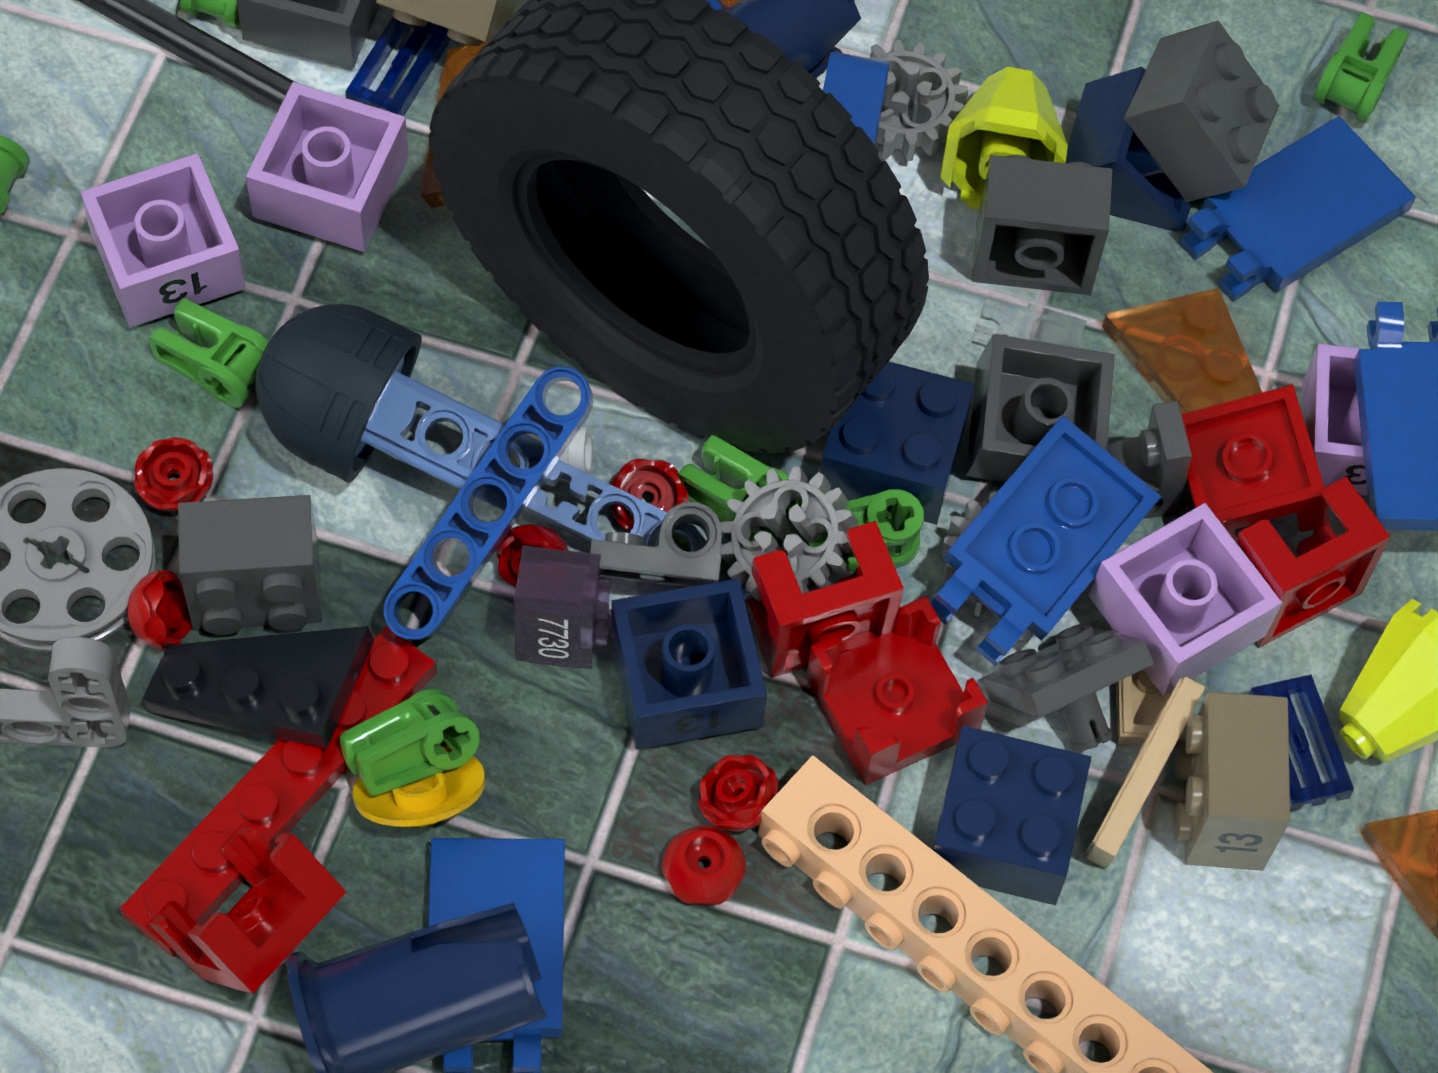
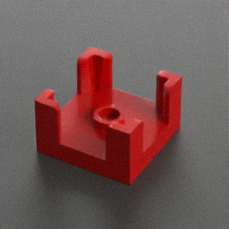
M1293 384L1181 414L1192 455L1187 481L1194 506L1197 508L1206 503L1235 542V529L1252 525L1264 519L1271 520L1296 513L1300 532L1330 525L1328 505L1321 496L1325 486Z
M1347 477L1326 486L1321 493L1322 498L1347 532L1336 536L1330 526L1315 529L1313 535L1299 542L1296 548L1299 557L1296 558L1268 520H1261L1239 532L1236 543L1283 602L1266 636L1254 642L1258 648L1363 593L1391 536Z
M876 521L850 528L847 532V539L859 566L855 569V573L839 579L836 584L802 594L784 551L777 550L753 558L752 575L763 602L759 603V601L754 599L748 600L746 608L751 628L771 678L808 667L811 646L832 636L839 635L841 637L840 653L894 630L904 587Z
M927 596L899 608L892 632L840 653L842 639L839 635L818 642L810 648L806 680L864 785H868L957 745L962 725L981 729L988 702L974 678L967 680L963 692L936 645L941 622Z
M240 825L221 846V853L253 886L227 914H213L201 926L177 902L169 901L148 922L201 979L254 994L347 893L294 834L283 832L275 840L278 846L273 849L256 829Z

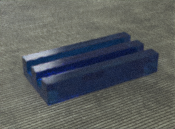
M392 16L346 89V98L405 116L451 41V38L447 36L448 28L429 21L427 26H415L399 21ZM408 25L414 27L415 29L403 48L395 56L390 69L376 91L369 89ZM432 34L394 97L390 98L427 36Z
M1312 674L1252 687L1248 693L1249 695L1288 698L1289 742L1306 786L1301 787L1289 754L1290 812L1301 810L1302 806L1308 803H1312L1313 807L1323 805L1328 799L1336 797L1337 801L1349 799L1355 789ZM1298 693L1328 774L1329 782L1322 783L1309 749L1307 737L1293 706L1291 694Z

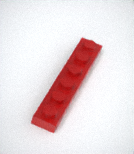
M386 625L374 638L373 645L328 748L279 739L120 907L122 917L173 958L177 953L148 922L167 902L174 901L198 925L203 926L245 881L241 873L221 853L222 844L240 825L256 829L274 849L278 845L275 840L283 832L289 833L348 770L341 751L340 735L344 731L392 708L421 691L437 674L436 662L406 639L396 635Z

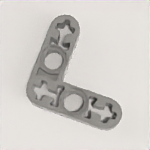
M67 637L53 643L48 675L52 691L0 689L1 743L109 748L120 746L126 742L131 706L115 653L109 645L101 641L84 637Z

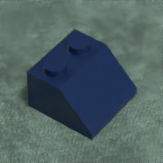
M1141 66L1085 83L1068 143L1066 163L1084 162L1093 167L1113 169L1110 215L1173 232L1185 230L1192 201H1185L1124 119L1146 70Z

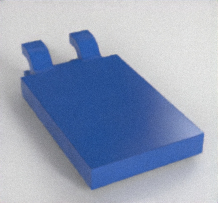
M1338 116L1254 166L1246 187L1205 197L1202 210L1189 217L1187 224L1192 231L1182 237L1180 244L1194 260L1206 254L1226 238L1239 249V253L1227 259L1225 266L1230 273L1222 277L1218 283L1222 291L1234 302L1264 280H1267L1277 292L1408 212L1416 196L1351 127Z
M1377 302L1375 306L1376 320H1369L1366 326L1370 349H1359L1353 361L1369 508L1385 530L1438 531V321H1430L1428 325L1430 342L1402 341L1404 334L1403 303Z
M1062 415L942 557L943 560L957 571L930 603L940 621L945 625L970 595H973L997 615L1000 621L975 649L996 666L1026 629L1041 641L1049 634L1096 577L1101 562L1114 555L1161 496Z
M431 838L428 926L514 903L520 913L540 971L541 979L534 982L533 985L545 1010L546 1017L485 1041H514L513 1072L541 1073L542 1038H562L565 839ZM473 1045L444 1054V1072L473 1073Z

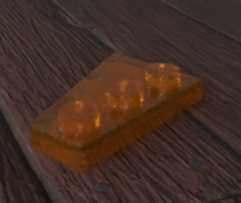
M1219 288L1105 314L1102 324L1104 330L1115 342L1118 340L1123 342L1137 359L1135 366L1148 382L1155 380L1172 401H1178L1181 414L1262 393Z

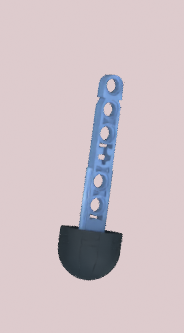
M330 304L318 306L291 318L272 336L262 353L257 369L256 393L265 422L276 439L295 456L312 466H316L329 474L341 478L347 483L352 482L358 476L376 448L461 490L506 425L411 379L410 377L419 355L422 336L377 313L354 305ZM417 408H423L427 412L417 424L415 439L410 441L404 438L414 426ZM446 421L459 427L463 434V440L456 451L451 454L442 455L432 451L428 447L425 438L428 430L433 425ZM522 434L512 441L509 451L516 455L520 463V469H529L541 461L544 454V445L542 442ZM558 460L524 509L525 512L591 544L592 539L605 541V535L597 526V517L601 510L609 505H621L629 510L633 516L634 526L629 533L642 536L644 538L643 545L654 547L658 539L664 516L668 513L561 460ZM560 478L570 482L569 494L584 503L586 502L587 491L590 490L599 494L590 505L586 525L574 521L580 514V508L573 504L562 501L557 509L547 506L548 494L541 489L544 484L555 486ZM496 486L485 487L475 495V497L503 511L507 508L506 496ZM690 523L681 524L672 531L681 534L687 539L691 552H696L707 544V541L697 528ZM723 539L721 540V546L728 543ZM744 588L742 592L744 600L747 602L751 596Z

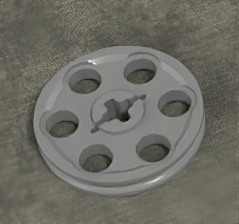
M70 468L36 471L16 478L0 487V549H4L11 555L9 564L0 571V638L20 648L52 653L53 643L59 639L84 637L102 641L129 622L128 600L132 589L144 576L155 571L156 551L147 518L136 500L125 489L106 477L89 471ZM99 497L110 503L108 513L97 521L86 522L75 516L77 506L85 499ZM37 499L46 505L44 514L35 522L19 523L11 517L15 505L23 500ZM117 546H132L140 552L136 564L127 570H112L104 563L109 551ZM64 550H67L71 564L66 565L57 562L49 569L44 555L50 554L58 557ZM96 596L105 602L104 611L95 620L80 622L70 616V609L79 598ZM29 597L40 603L38 614L29 622L16 624L5 618L7 607L16 599Z

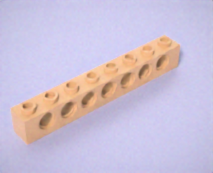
M812 755L761 811L762 820L758 836L762 838L763 847L773 859L786 867H792L793 864L813 879L815 890L824 900L839 909L846 906L864 920L867 932L876 942L892 951L898 948L916 962L919 974L928 984L943 993H947L950 990L970 1006L969 1010L972 1017L985 1030L997 1036L1004 1033L1024 1049L1023 1055L1027 1062L1037 1072L1214 1073L815 756ZM833 832L841 835L848 845L837 850L823 847L816 840V837L822 833ZM885 873L894 877L900 887L892 891H881L873 887L867 878L872 874ZM928 914L940 915L950 923L952 929L945 933H933L923 927L919 918ZM978 956L993 957L1001 963L1005 972L997 976L982 974L975 968L972 959ZM1032 998L1045 999L1055 1007L1058 1016L1051 1019L1038 1018L1028 1010L1025 1001ZM1092 1040L1103 1044L1110 1052L1112 1060L1104 1063L1089 1060L1082 1053L1079 1043Z

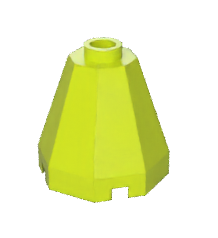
M1006 67L988 76L949 125L940 178L949 188L951 181H953L961 189L960 199L970 209L979 210L990 155L1005 157L1023 155L1032 160L1066 163L1068 144L1047 87L1033 71Z
M1414 599L1408 601L1392 616L1339 711V719L1344 724V727L1339 730L1341 738L1355 754L1365 760L1372 755L1386 763L1438 741V611L1431 608L1423 616H1420L1422 603Z

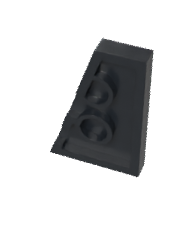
M369 626L168 645L142 699L150 713L327 749L373 645L374 638Z

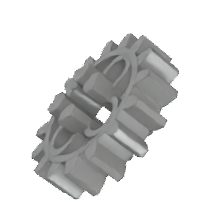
M894 40L892 52L885 53L877 44L871 46L870 58L890 61L876 142L883 145V158L888 159L894 149H901L906 161H913L915 149L921 147L929 156L936 155L938 140L946 143L949 125L966 105L968 86L959 85L961 69L959 67L944 69L946 54L942 51L931 58L924 55L925 43L919 42L914 47L913 52L905 51L901 40ZM897 80L900 86L899 92L894 93ZM913 107L912 116L910 120L908 117V108Z
M793 466L788 480H782L774 468L767 470V485L759 488L754 482L747 480L744 486L749 497L744 502L729 499L726 503L736 516L734 521L720 522L722 535L731 541L721 546L720 555L727 564H732L727 571L732 579L739 578L741 585L746 583L745 590L754 600L759 601L762 598L752 575L753 558L777 550L784 551L775 538L765 531H760L753 536L756 541H749L751 533L758 527L769 528L778 539L784 540L783 546L791 558V567L802 594L810 592L809 590L816 586L819 589L830 586L831 583L828 577L832 572L848 576L851 571L841 557L843 553L853 552L846 532L850 528L859 526L858 519L851 510L845 509L849 501L839 487L830 490L831 484L823 474L818 472L808 483L807 476L799 466ZM802 500L801 507L795 504L789 510V519L806 541L813 543L823 538L820 533H828L827 540L823 545L819 547L808 546L797 534H793V527L785 513L790 502Z

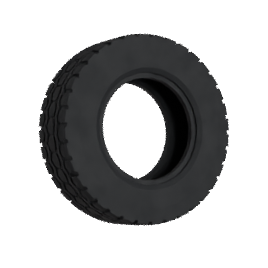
M528 0L451 81L432 113L429 127L431 130L429 133V151L433 155L431 159L436 181L441 183L439 190L447 209L453 211L454 216L452 219L463 238L472 245L470 249L484 269L491 272L494 276V282L510 301H515L520 307V312L539 331L543 330L555 346L570 359L573 357L578 361L581 368L602 384L605 382L611 386L612 391L635 406L639 404L644 407L645 412L668 424L674 423L678 426V429L699 438L704 436L709 438L711 435H714L734 447L736 445L744 451L762 453L766 450L768 453L788 452L790 449L795 451L814 443L837 425L884 368V365L893 357L896 350L910 335L926 302L929 271L928 259L924 258L926 248L921 229L914 226L917 222L916 216L907 196L901 195L899 190L902 186L888 163L881 161L878 156L880 151L861 126L856 127L850 120L852 116L830 92L826 94L819 87L820 82L797 61L792 63L784 56L785 52L762 34L759 32L754 34L748 30L747 24L721 8L718 11L711 8L710 2L705 0ZM646 192L686 223L706 245L698 241L672 220Z

